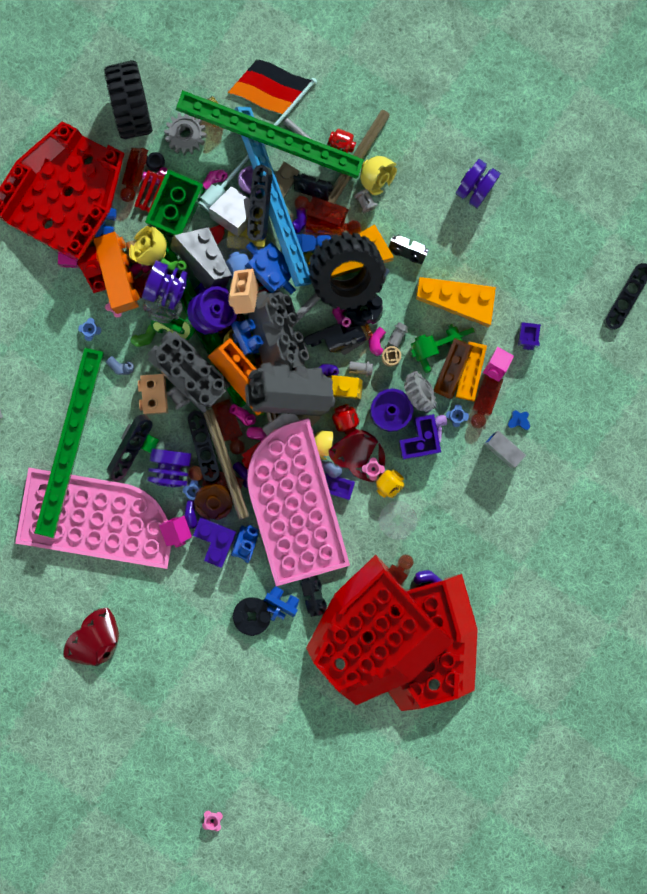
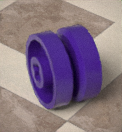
M480 158L467 171L455 193L460 198L465 199L473 191L474 193L469 200V204L476 209L481 205L501 175L499 171L492 168L484 177L483 173L487 168V163Z
M210 287L192 298L187 309L188 319L198 332L211 335L233 324L237 314H235L233 307L229 304L230 292L221 287Z
M395 388L385 389L378 393L370 407L373 423L379 429L387 432H394L404 428L411 420L413 414V404L410 402L407 394ZM390 406H392V408H395V412L393 414L388 412Z

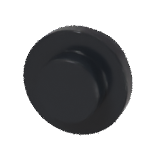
M153 152L147 156L146 165L151 171L157 172L165 166V159L162 154Z

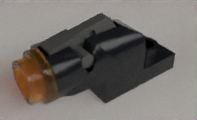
M336 323L303 338L305 344L311 345V347L321 344V339H324L329 352H340L346 355L365 343L366 340H369V337L373 336L369 324H365V326L352 325L344 327L342 330L340 324Z

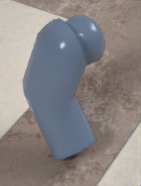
M113 356L106 360L108 366L117 375H129L134 370V365L131 362L118 363Z
M321 461L323 470L330 477L336 478L341 476L342 468L340 466H335L330 461Z

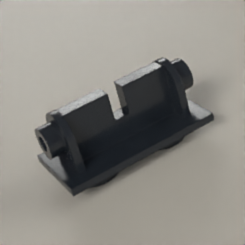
M304 173L293 176L294 191L329 201V192H332L334 188L331 182L321 179L315 182V177L305 175Z
M393 235L388 247L390 251L396 256H402L413 263L422 265L429 249L425 248V245L414 241L412 246H408L410 239L400 235Z
M318 576L301 579L304 597L311 596V599L305 600L308 614L310 613V617L324 614L327 605L322 596V584L318 580Z

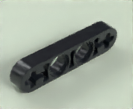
M264 165L256 166L252 174L247 235L256 242H261L266 238L268 228L272 171ZM263 171L266 172L265 176H259V174L263 173ZM263 188L265 195L262 199H258L257 191ZM261 208L263 215L257 219L255 211ZM259 230L260 234L254 235V231Z
M640 263L633 269L604 319V324L608 329L616 330L623 324L647 283L646 263ZM644 268L646 275L641 276L639 281L635 280L640 274L638 269ZM630 283L637 286L635 294L630 293L627 289ZM620 300H625L628 303L626 310H621L618 307ZM617 312L623 314V317L618 315L616 319L618 324L610 325L611 321L609 318H613Z
M195 410L188 415V424L202 477L206 482L214 483L220 476L205 416L201 411ZM194 416L202 418L199 420V429L196 428L195 422L192 421ZM204 433L207 436L206 440L198 442L196 440L197 434ZM209 451L211 458L206 461L202 460L200 457L201 453ZM209 464L211 465L212 472H216L213 474V478L205 475L208 474L207 465Z
M145 414L138 415L133 420L107 467V473L113 481H119L125 477L152 429L153 423ZM138 437L136 442L130 443L132 438ZM124 453H129L127 458L121 459Z

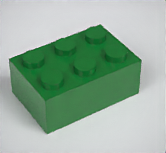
M168 169L145 223L147 226L154 227L172 237L177 234L186 233L199 205L200 197L205 191L204 185Z

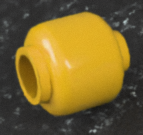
M394 469L392 471H384L376 480L377 492L384 498L386 496L390 498L396 497L404 488L403 476Z

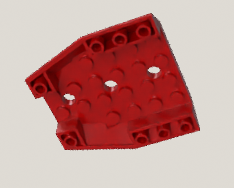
M63 121L60 122L15 162L0 186V219L71 259L80 260L111 210L125 155L124 152L110 145L104 147L82 136L77 128ZM88 157H93V161L90 164H85V160ZM68 189H73V193L70 196H65V192ZM53 221V225L50 228H45L46 222Z
M377 555L373 556L334 594L306 647L315 666L340 694L356 706L411 682L454 642L447 632L433 622L388 572L389 568ZM395 605L401 607L402 612L399 616H394L392 613V608ZM366 632L373 634L371 643H367L364 640ZM339 658L345 661V667L342 670L336 666V661Z
M462 574L406 590L438 627L441 626L454 642L414 680L388 691L401 711L417 710L455 700L475 691L478 629ZM395 605L392 608V613L394 616H399L402 612L401 607ZM371 632L364 634L365 642H372L373 634ZM432 679L439 681V687L435 690L430 689L428 685Z

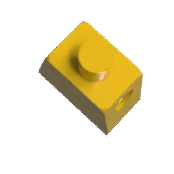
M328 376L333 381L334 397L361 400L363 380L355 377Z

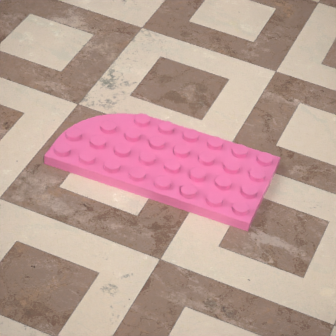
M309 418L275 429L260 442L254 451L248 468L247 480L249 495L275 585L280 586L350 566Z
M28 468L16 544L168 569L171 546H166L159 527L160 524L168 521V518L160 504L147 492L129 484L71 475L55 538L35 534L51 471Z

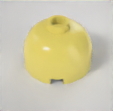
M375 156L365 160L360 173L363 187L372 195L381 194L383 192L380 190L386 182L389 186L397 173V168L394 167L397 166L396 163L384 156Z
M145 226L135 235L134 239L136 242L134 246L131 244L129 248L131 259L142 265L149 266L154 265L156 260L160 261L165 257L167 242L159 230L154 227Z

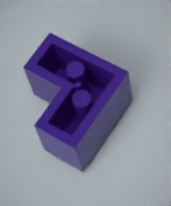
M435 415L414 418L417 437L398 441L402 460L441 453Z
M201 517L193 536L211 543L204 561L222 568L237 531Z

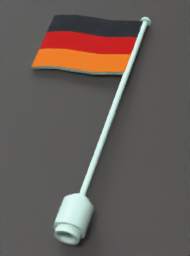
M256 59L227 94L244 98L265 110L281 114V117L274 124L278 126L312 85L317 84V80L315 78L309 80L291 74L270 62ZM248 155L221 186L211 184L200 197L198 204L206 212L209 213V208L226 192L223 188L248 161Z

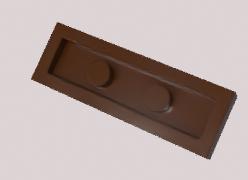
M454 338L434 388L435 393L453 399L473 345Z

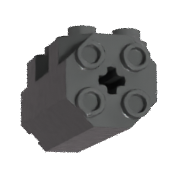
M277 289L274 293L269 292V294H267V291L257 293L255 311L247 314L249 319H252L255 324L254 335H259L263 341V345L258 348L263 364L271 363L272 366L289 365V369L293 371L295 367L304 366L305 361L309 358V354L302 333L292 329L298 319L291 297L288 294L284 295L280 292V289Z
M169 331L161 339L162 344L159 347L155 345L148 352V361L202 413H205L207 411L205 406L207 408L211 407L231 385L184 338L180 337L175 331L173 333Z
M265 363L260 365L261 368L251 371L248 379H251V382L246 384L245 387L246 404L249 407H253V412L322 416L329 412V409L334 407L335 404L332 388L333 381L323 374L322 368L306 369L305 366L295 367L294 371L291 372L289 365L272 366L271 363Z

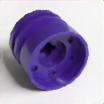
M156 260L147 280L142 298L155 303L158 296H162L161 306L164 307L169 299L171 300L169 309L174 310L184 293L188 272L182 271L180 278H177L179 269L175 268L172 274L169 275L167 274L168 265Z
M151 448L150 461L157 463L158 468H149L148 472H155L157 476H148L147 481L158 486L174 488L187 486L188 481L179 480V477L189 475L180 470L181 467L190 466L191 453Z

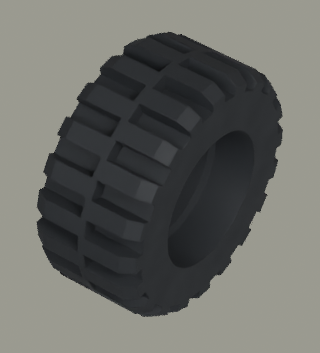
M131 60L106 66L104 74L120 138L126 140L149 135L153 129L137 62Z
M343 232L340 236L337 234L332 235L331 239L322 241V245H318L314 250L315 254H312L310 257L308 271L315 293L323 303H329V306L332 308H337L338 306L342 310H347L348 307L355 309L358 305L362 304L364 306L368 300H373L376 297V292L379 293L383 288L382 284L385 283L386 268L377 246L368 237H361L359 233L349 235V232ZM346 262H359L363 264L361 271L351 279L340 281L331 278L333 271L341 264Z

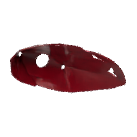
M355 429L329 449V456L336 465L349 468L351 473L357 478L375 482L367 478L366 473L362 471V466L367 464L379 441L367 431ZM379 443V464L385 466L384 449Z
M109 608L98 609L85 618L81 628L73 632L67 639L64 646V658L83 665L98 666L107 662L114 655L119 641V631L115 617ZM93 620L94 625L88 626V624L91 623V621ZM105 652H110L106 658H103Z

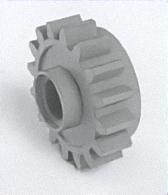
M178 113L177 119L172 116V123H166L169 129L164 130L165 135H168L165 138L166 142H171L169 144L170 149L175 147V152L178 154L182 151L183 155H186L187 152H190L192 155L195 149L199 151V145L205 144L202 138L207 137L206 133L202 132L206 130L205 125H201L202 120H196L195 117H189L187 114L181 116L180 113ZM185 130L190 131L188 137H182L181 133Z
M418 371L407 375L404 388L413 406L417 410H424L425 412L436 408V397L429 381L425 377L423 378L422 374L418 373Z

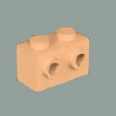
M253 269L234 271L229 304L233 307L235 314H246L255 311L259 285Z
M162 374L141 375V380H138V391L142 392V399L139 400L140 411H143L145 415L168 413L166 377Z

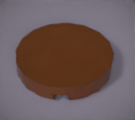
M209 484L200 488L194 499L195 510L200 516L208 520H220L226 517L231 512L233 505L229 490L217 484Z

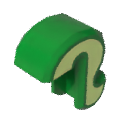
M164 309L158 310L151 320V327L156 332L162 334L164 330L167 333L175 331L186 341L196 331L190 323L188 316L183 320Z

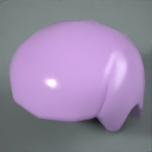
M252 166L242 169L238 176V184L241 190L251 195Z

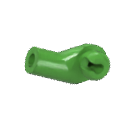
M164 258L160 260V262L168 265V272L171 274L175 268L179 269L178 273L185 271L187 268V264L183 260L169 262Z
M149 325L145 334L133 335L131 343L136 347L149 345L156 331Z

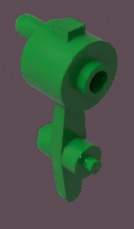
M448 325L449 329L446 330L448 337L436 342L432 335L426 337L424 334L416 337L415 342L410 344L412 348L410 350L411 356L421 363L425 373H430L431 367L427 359L439 354L437 347L450 342L452 345L454 338L462 340V337L475 333L474 328L459 332L457 326Z

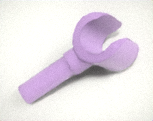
M445 415L435 418L439 442H441L442 426L447 425Z

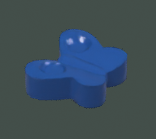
M514 410L512 418L507 424L508 427L520 426L524 430L530 429V423L527 419L529 413L526 411L520 413Z

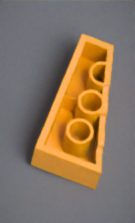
M375 224L359 233L361 237L366 236L370 241L374 242L384 263L393 261L394 256ZM359 262L341 264L333 271L331 278L357 272L362 269L363 264Z
M419 277L416 299L489 328L492 322L496 287Z

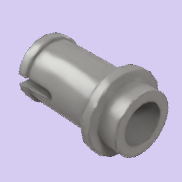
M400 322L395 325L396 328L388 340V343L397 348L405 333H408L407 330L409 328Z
M350 361L349 373L364 374L368 377V375H372L373 364H370L368 361L367 363Z

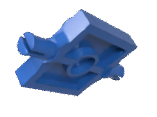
M252 242L246 246L253 254V257L245 267L254 270L256 278L270 293H274L282 287L290 295L297 290L289 282L291 274L284 255L272 242L260 250Z

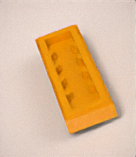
M468 341V344L473 345V349L459 381L455 398L474 402L487 345Z

